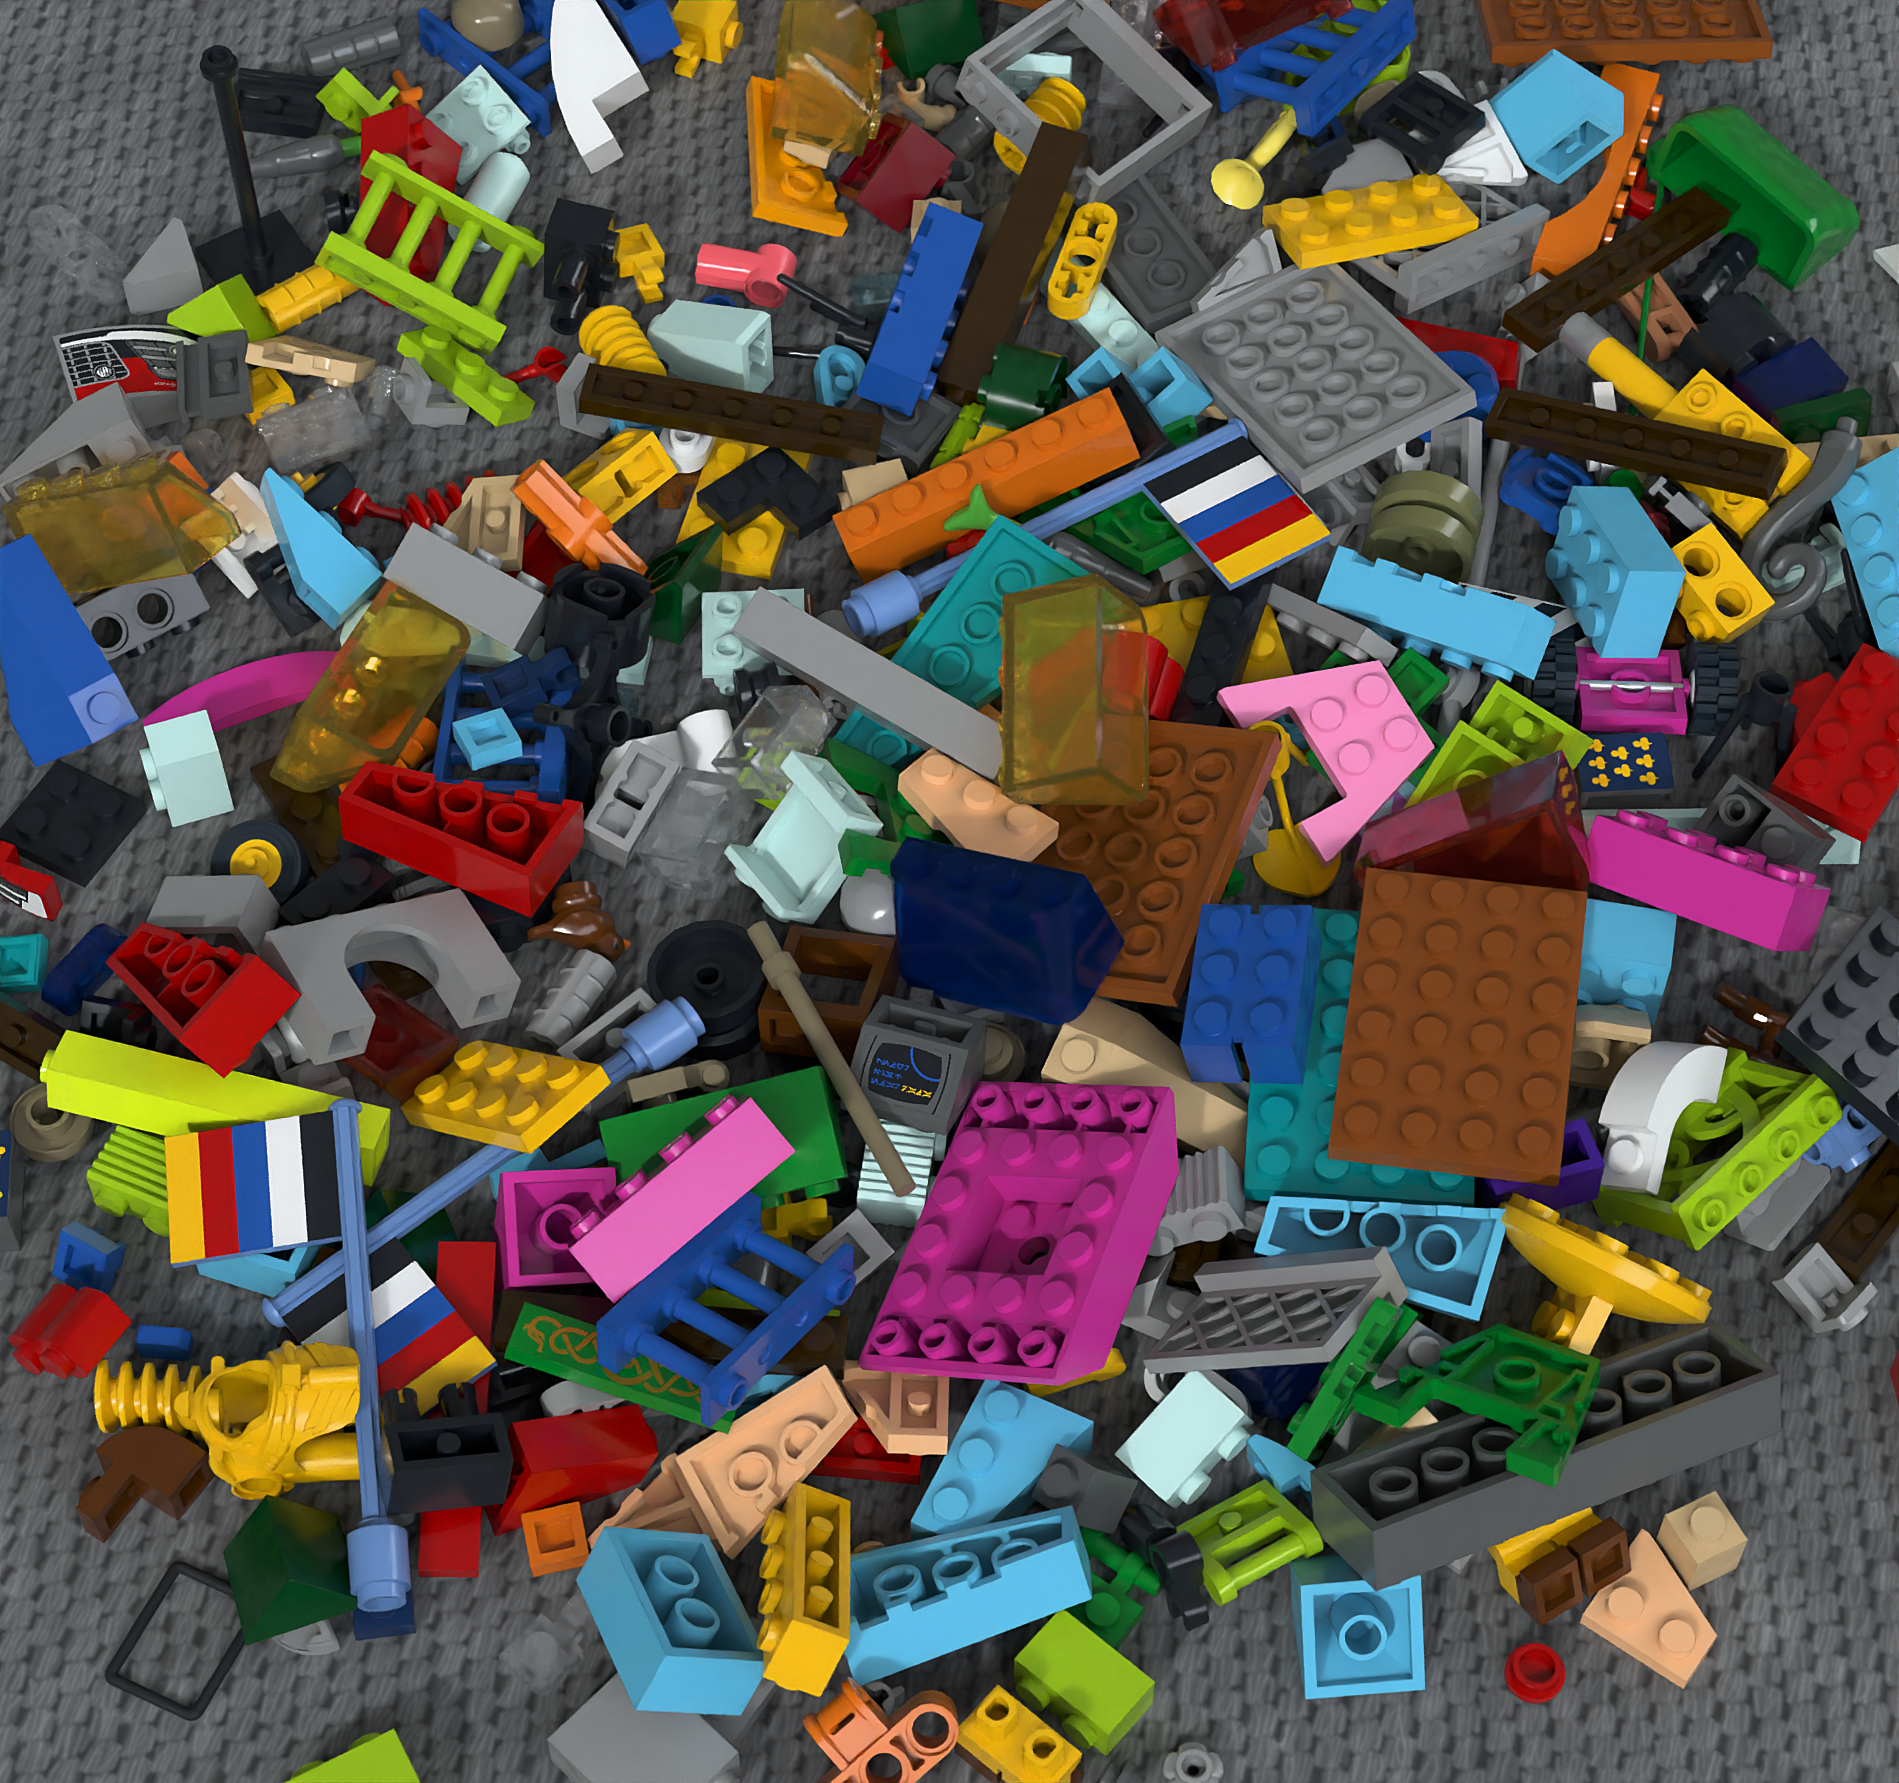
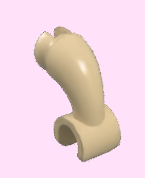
M917 78L916 91L914 92L906 91L902 86V82H898V106L906 110L910 117L924 129L940 132L943 125L949 124L955 118L957 109L951 104L940 107L939 105L924 103L925 82L922 78Z

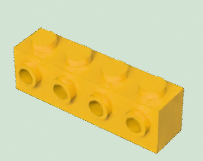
M795 1481L781 1511L772 1509L769 1513L761 1534V1543L767 1545V1550L761 1563L759 1576L766 1579V1584L759 1600L758 1612L765 1614V1619L760 1628L756 1646L757 1649L763 1650L762 1677L774 1681L787 1690H800L820 1697L850 1641V1501Z

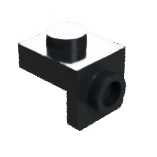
M89 995L82 1000L79 1033L154 1051L157 1042V1028L151 1025L152 1012L146 1005Z

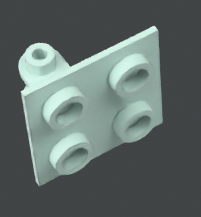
M481 64L425 116L462 147L456 178L461 185L467 183L481 170L490 154L500 152L503 148L511 153L523 154L529 149L531 144L529 132L525 129L531 121Z
M804 589L767 590L805 612ZM757 590L702 593V678H714V683L720 692L727 696L735 695L733 669L744 667L748 671L760 670L764 663L770 662L743 646L732 631L733 626ZM777 666L779 675H793Z

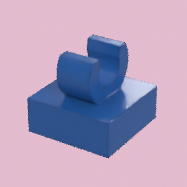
M75 1220L61 1229L52 1275L77 1290L81 1287H90L107 1295L112 1289L116 1269L120 1268L123 1264L127 1243L123 1241L114 1243L103 1236L104 1230L99 1227L90 1229Z

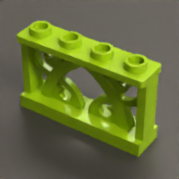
M1728 1047L1716 1104L1693 1101L1686 1106L1675 1123L1658 1195L1612 1190L1600 1185L1598 1199L1592 1200L1600 1220L1604 1224L1616 1228L1624 1222L1684 1241L1688 1248L1699 1251L1842 1118L1843 1112L1835 1092L1814 1073L1807 1075L1748 1059L1744 1050ZM1743 1126V1138L1723 1157L1693 1166V1158L1712 1140L1727 1135ZM1679 1193L1680 1196L1673 1203H1670L1669 1201L1672 1196Z

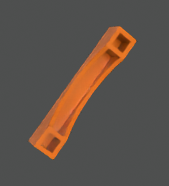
M1618 63L1604 65L1600 79L1624 93V135L1602 151L1605 171L1598 184L1585 199L1566 213L1545 223L1533 255L1529 277L1538 272L1552 281L1615 239L1618 225L1612 224L1613 218L1620 220L1623 218L1630 193L1624 191L1625 185L1631 187L1635 185L1641 164V159L1635 158L1636 154H1646L1653 127L1647 126L1648 121L1657 123L1663 105L1664 95L1657 94L1660 74Z

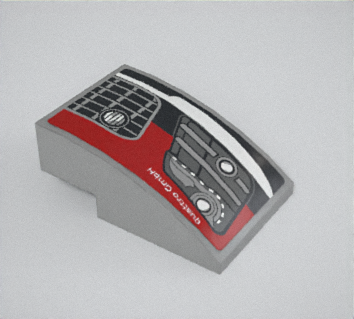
M165 325L106 326L53 336L72 403L118 382L140 414L144 429L180 419L177 406L176 341L183 340L184 345L197 344L198 338L202 336L175 326Z

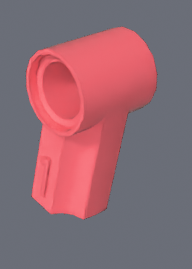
M702 243L695 271L696 284L743 292L748 300L755 305L777 308L784 303L789 290L788 287L777 281V275L783 273L793 279L798 262L796 256L789 249L778 244H765L757 252Z

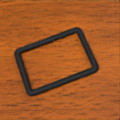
M179 1561L171 1564L106 1668L105 1679L107 1683L185 1720L195 1721L203 1715L246 1642L242 1628L238 1631L192 1709L118 1675L119 1670L179 1573L234 1598L231 1583L188 1563Z

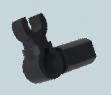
M1140 1503L1127 1508L1118 1523L1121 1539L1133 1551L1136 1550L1143 1560L1153 1565L1158 1575L1160 1586L1167 1592L1166 1602L1170 1615L1174 1619L1182 1615L1185 1629L1188 1632L1209 1623L1208 1609L1199 1589L1204 1582L1202 1574L1204 1562L1201 1551L1193 1536L1186 1530L1177 1533L1176 1527L1150 1505Z

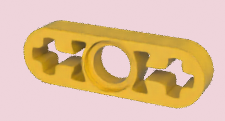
M1100 202L1087 203L1079 207L1075 212L1048 283V309L1058 318L1065 320L1078 319L1087 314L1091 307L1117 235V214L1107 204ZM1094 224H1098L1095 239L1088 237V229H1091ZM1077 255H1087L1092 257L1095 262L1089 266H1077L1070 259ZM1070 282L1077 284V293H1073L1071 298H1066L1070 289Z

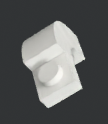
M1657 1041L1640 1048L1625 1062L1611 1084L1598 1123L1610 1129L1603 1157L1605 1167L1601 1181L1602 1186L1612 1190L1658 1195L1675 1123L1686 1106L1693 1101L1716 1104L1728 1052L1727 1049L1713 1045Z

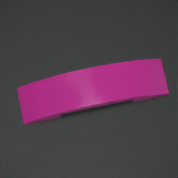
M338 651L290 653L254 661L206 679L165 702L143 719L142 723L143 726H148L207 710L213 733L301 701L304 702L307 711L354 695L356 690Z

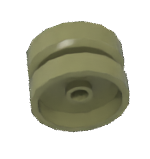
M1409 470L1390 476L1378 486L1360 552L1361 556L1373 563H1376L1377 558L1396 563L1399 567L1419 574L1422 577L1424 573L1455 584H1458V582L1467 583L1476 553L1475 546L1484 519L1481 500L1467 485L1451 476L1437 472Z

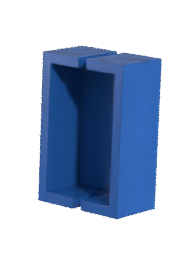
M1202 904L1180 1044L1192 1081L1242 1083L1243 1071L1234 1043H1242L1253 1083L1303 1084L1322 945L1312 905H1262L1261 914H1254L1251 905Z

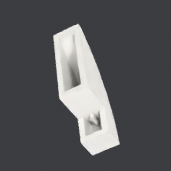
M555 0L552 10L550 49L552 75L557 100L567 129L588 169L593 174L624 156L603 118L649 89L640 70L596 0Z

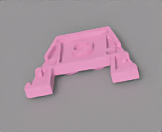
M1379 660L1225 687L1218 691L1216 698L1236 729L1247 730L1251 725L1259 721H1272L1284 714H1289L1342 796L1343 800L1302 821L1299 826L1301 834L1323 869L1331 865L1354 836L1363 830L1375 813L1387 800L1389 801L1426 761L1435 747Z

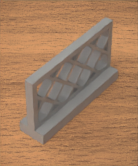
M1447 184L1458 197L1467 195L1475 200L1462 201L1476 217H1479L1477 230L1453 241L1412 248L1411 251L1401 250L1349 260V262L1394 290V307L1408 315L1533 257L1544 225L1549 221L1550 211L1538 203L1521 209L1484 185ZM1486 217H1487V218H1498L1499 220H1497V221H1486ZM1418 248L1433 249L1429 252H1418ZM1386 264L1399 265L1398 272Z
M1385 1246L1207 1262L1194 1275L1202 1293L1142 1361L1149 1374L1331 1362L1356 1332L1377 1296L1384 1297L1399 1307L1409 1296V1293Z

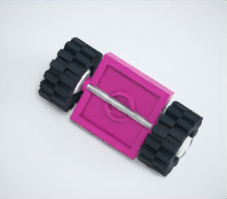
M1550 637L1535 679L1531 680L1523 677V696L1570 726L1572 725V715H1574L1575 709L1574 699H1577L1580 731L1603 733L1661 732L1663 734L1685 735L1686 732L1687 735L1717 736L1735 710L1740 699L1738 695V690L1741 686V678H1739L1740 661H1738L1739 651L1734 643L1692 642L1686 656L1685 678H1682L1679 650H1660L1657 658H1600L1594 647H1578L1575 645L1574 638Z

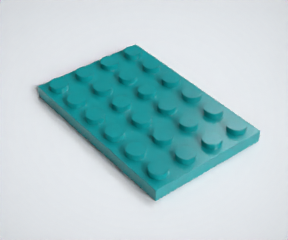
M1259 905V914H1261L1262 905ZM1313 908L1322 945L1303 1084L1253 1083L1250 1075L1243 1188L1245 1200L1269 1201L1270 1196L1473 1208L1474 1176L1328 1159V1147L1361 911Z

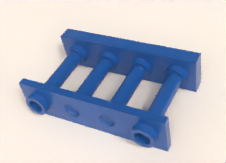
M518 0L525 21L523 35L528 32L533 34L537 32L547 41L506 69L491 58L501 50L483 52L454 30L451 18L443 22L425 7L417 11L420 27L419 40L424 50L430 56H439L465 77L469 76L481 64L531 121L526 128L532 127L543 137L552 133L549 107L558 101L554 81L540 91L535 92L522 80L551 61L550 36L552 10L555 0Z
M1290 0L1215 71V86L1218 92L1220 111L1229 113L1248 94L1293 106L1298 133L1314 137L1416 38L1413 0H1389L1376 13L1330 0ZM1327 19L1360 29L1351 37L1317 28ZM1300 44L1334 54L1325 62L1291 53ZM1274 69L1308 79L1297 88L1265 78Z
M454 646L451 667H442L441 695L442 698H445L432 774H435V781L449 784L463 782V779H453L455 764H468L454 739L452 723L494 710L493 708L465 707L467 693L487 694L480 679L481 676L487 673L467 672L464 646ZM574 665L580 677V666ZM581 683L567 691L545 690L550 704L560 707L565 705L579 690ZM531 709L510 719V722L514 729L540 730V735H545V739H536L535 745L522 744L523 756L495 765L535 766V771H540L539 776H531L530 781H470L484 783V790L512 796H514L516 790L537 793L538 801L561 805L563 799H566L572 756L566 738L559 726L553 727L535 723L533 720L534 709Z
M748 1191L646 1276L596 1323L598 1364L617 1374L634 1357L638 1358L644 1355L701 1387V1423L711 1428L728 1410L733 1411L737 1409L744 1401L748 1391L835 1305L840 1306L848 1300L856 1284V1276L853 1274L854 1247L844 1242L821 1264L764 1233L761 1225V1197ZM752 1252L804 1280V1282L790 1296L785 1297L733 1269L731 1266L741 1256ZM717 1286L769 1316L750 1332L697 1303L695 1300L707 1288L712 1289ZM681 1320L733 1350L716 1367H713L658 1335L671 1322L676 1323Z

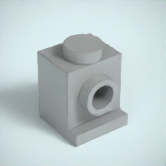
M857 1209L811 1247L805 1255L823 1264L844 1242L854 1247L853 1274L856 1276L855 1290L879 1268L890 1261L895 1251L860 1210Z

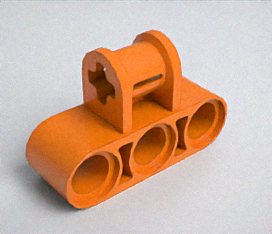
M850 1677L841 1683L843 1691L817 1714L809 1712L802 1718V1723L808 1733L836 1764L817 1783H915L951 1751L956 1744L959 1734L957 1708L952 1699L943 1692L935 1690L921 1691L888 1717L870 1695ZM932 1711L941 1714L946 1719L948 1726L938 1736H924L913 1725L916 1718L924 1712ZM878 1753H889L894 1755L902 1766L895 1775L882 1778L873 1774L868 1768L867 1763L871 1757Z

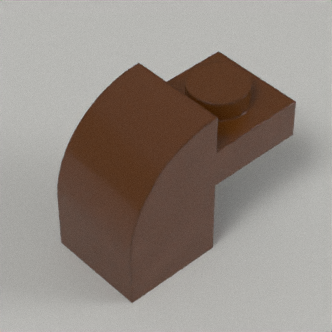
M157 1426L129 1428L111 1436L95 1450L104 1474L102 1477L97 1476L86 1485L81 1493L76 1510L85 1531L105 1543L141 1498L179 1521L212 1481L215 1474L210 1468L207 1452L174 1431Z

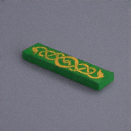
M528 1302L524 1303L507 1345L505 1359L708 1427L701 1423V1387L644 1355L638 1358L634 1357L623 1369L615 1374L598 1364L597 1326ZM737 1409L733 1411L728 1410L710 1429L729 1434Z

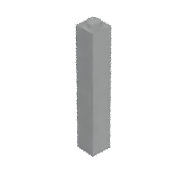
M761 586L732 628L734 634L746 648L770 662H775L777 666L927 752L929 749L934 748L1003 790L1007 788L1009 783L1012 785L1016 784L1026 771L1029 763L1027 755L1030 751L1021 735Z

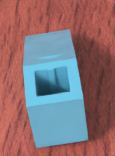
M269 467L264 472L259 490L296 594L335 631L377 590L383 575L379 570V563L368 550L361 546L355 548L341 535V527L331 515L325 511L317 512L304 500V493L291 478L286 475L280 477Z

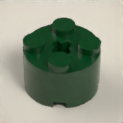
M998 342L993 355L992 374L983 373L979 384L978 402L986 403V407L980 419L978 432L983 422L986 426L1013 432L1058 411L1061 398L1067 399L1069 384L1065 380L1070 375L1068 357L1056 352Z

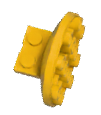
M1513 1193L1509 1202L1504 1201V1203H1500L1498 1208L1506 1209L1501 1218V1222L1506 1227V1237L1531 1265L1558 1286L1551 1301L1543 1302L1537 1310L1531 1325V1331L1534 1332L1533 1336L1590 1355L1610 1312L1643 1321L1665 1324L1705 1323L1712 1309L1708 1302L1712 1293L1709 1289L1687 1278L1679 1277L1680 1273L1650 1257L1646 1258L1634 1251H1628L1629 1246L1599 1231L1595 1232L1583 1225H1577L1565 1218H1559L1560 1213L1530 1198L1526 1199Z

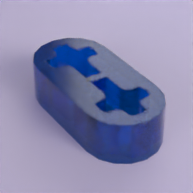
M100 923L93 927L47 976L41 991V998L44 1003L65 1016L76 1014L82 1008V1000L89 995H94L115 973L105 961L119 948L128 936L107 923Z

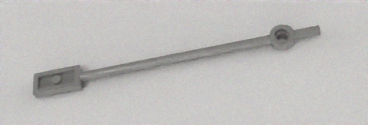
M1536 272L1523 283H1517L1510 287L1501 303L1503 309L1501 323L1506 310L1549 283L1550 280ZM1500 324L1495 338L1519 343L1521 362L1517 390H1520L1525 363L1538 353ZM1493 438L1490 441L1481 489L1484 519L1475 546L1476 553L1467 584L1480 587L1485 585L1500 502L1498 491L1502 486L1501 476L1506 468L1510 442ZM1443 663L1437 668L1450 678L1448 688L1433 702L1441 707L1436 731L1446 739H1448L1459 722L1461 710L1470 702L1478 688L1480 672L1472 665L1470 670L1460 669L1447 663Z

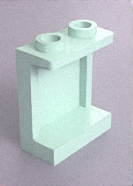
M791 750L780 768L794 784L753 843L748 847L730 843L724 854L736 867L734 872L738 879L753 888L764 900L762 907L770 916L784 923L793 920L813 925L848 876L843 874L837 846L846 828L875 837L884 824L828 760Z

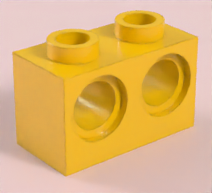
M626 427L563 476L562 479L578 496L583 495L589 499L613 524L678 471L653 431Z
M1712 522L1671 548L1685 570L1684 565L1694 567L1700 574V576H1695L1686 570L1675 607L1686 619L1689 631L1698 641L1729 643L1757 625L1775 604V601ZM1716 605L1727 608L1732 617L1722 614Z

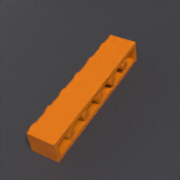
M1108 387L833 515L832 518L852 563L863 583L867 584L893 570H900L945 549L948 544L972 531L973 529L945 531L944 522L955 511L969 505L970 493L977 484L981 485L986 501L994 512L1007 518H1012L1140 458L1127 423Z

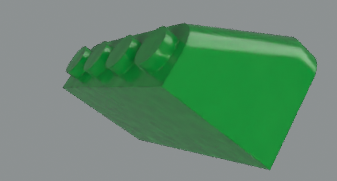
M1723 104L1688 113L1670 127L1650 171L1654 177L1678 197L1696 186L1731 211L1727 227L1719 232L1723 236L1728 233H1738L1749 238L1758 250L1757 265L1791 292L1851 243L1859 228L1858 212L1852 201L1841 195L1822 179L1814 169L1808 167L1784 147L1778 139L1765 131L1744 110L1731 104Z
M814 1066L598 1121L609 1167H615L616 1187L639 1168L648 1175L664 1161L658 1152L684 1130L691 1137L696 1135L709 1124L703 1114L729 1093L736 1100L743 1094L751 1097L795 1150L791 1156L749 1190V1192L761 1197V1211L785 1205L783 1194L805 1189L807 1199L840 1191L838 1180L848 1178L834 1090L830 1078L821 1066Z

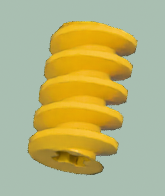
M1052 76L1044 79L1038 88L1023 102L1041 121L1076 132L1082 125L1081 114L1086 109V100L1074 85L1062 78ZM996 131L993 145L998 156L1006 167L1020 176L1027 157L1008 138L1003 137Z
M617 305L602 306L590 312L584 319L579 330V344L585 355L596 358L597 364L667 377V372L662 362L659 360L650 342L646 339L637 321L632 318L631 312L626 308Z
M101 1359L97 1366L93 1390V1401L99 1428L103 1433L111 1434L115 1433L120 1425L123 1430L139 1426H157L168 1428L185 1437L189 1430L184 1428L178 1421L174 1402L176 1397L183 1391L189 1390L190 1393L197 1391V1387L203 1381L200 1366H192L187 1380L180 1381L177 1364H169L163 1380H158L154 1363L146 1362L140 1378H134L131 1361H123L117 1377L111 1376L108 1360ZM191 1431L196 1440H204L200 1432Z

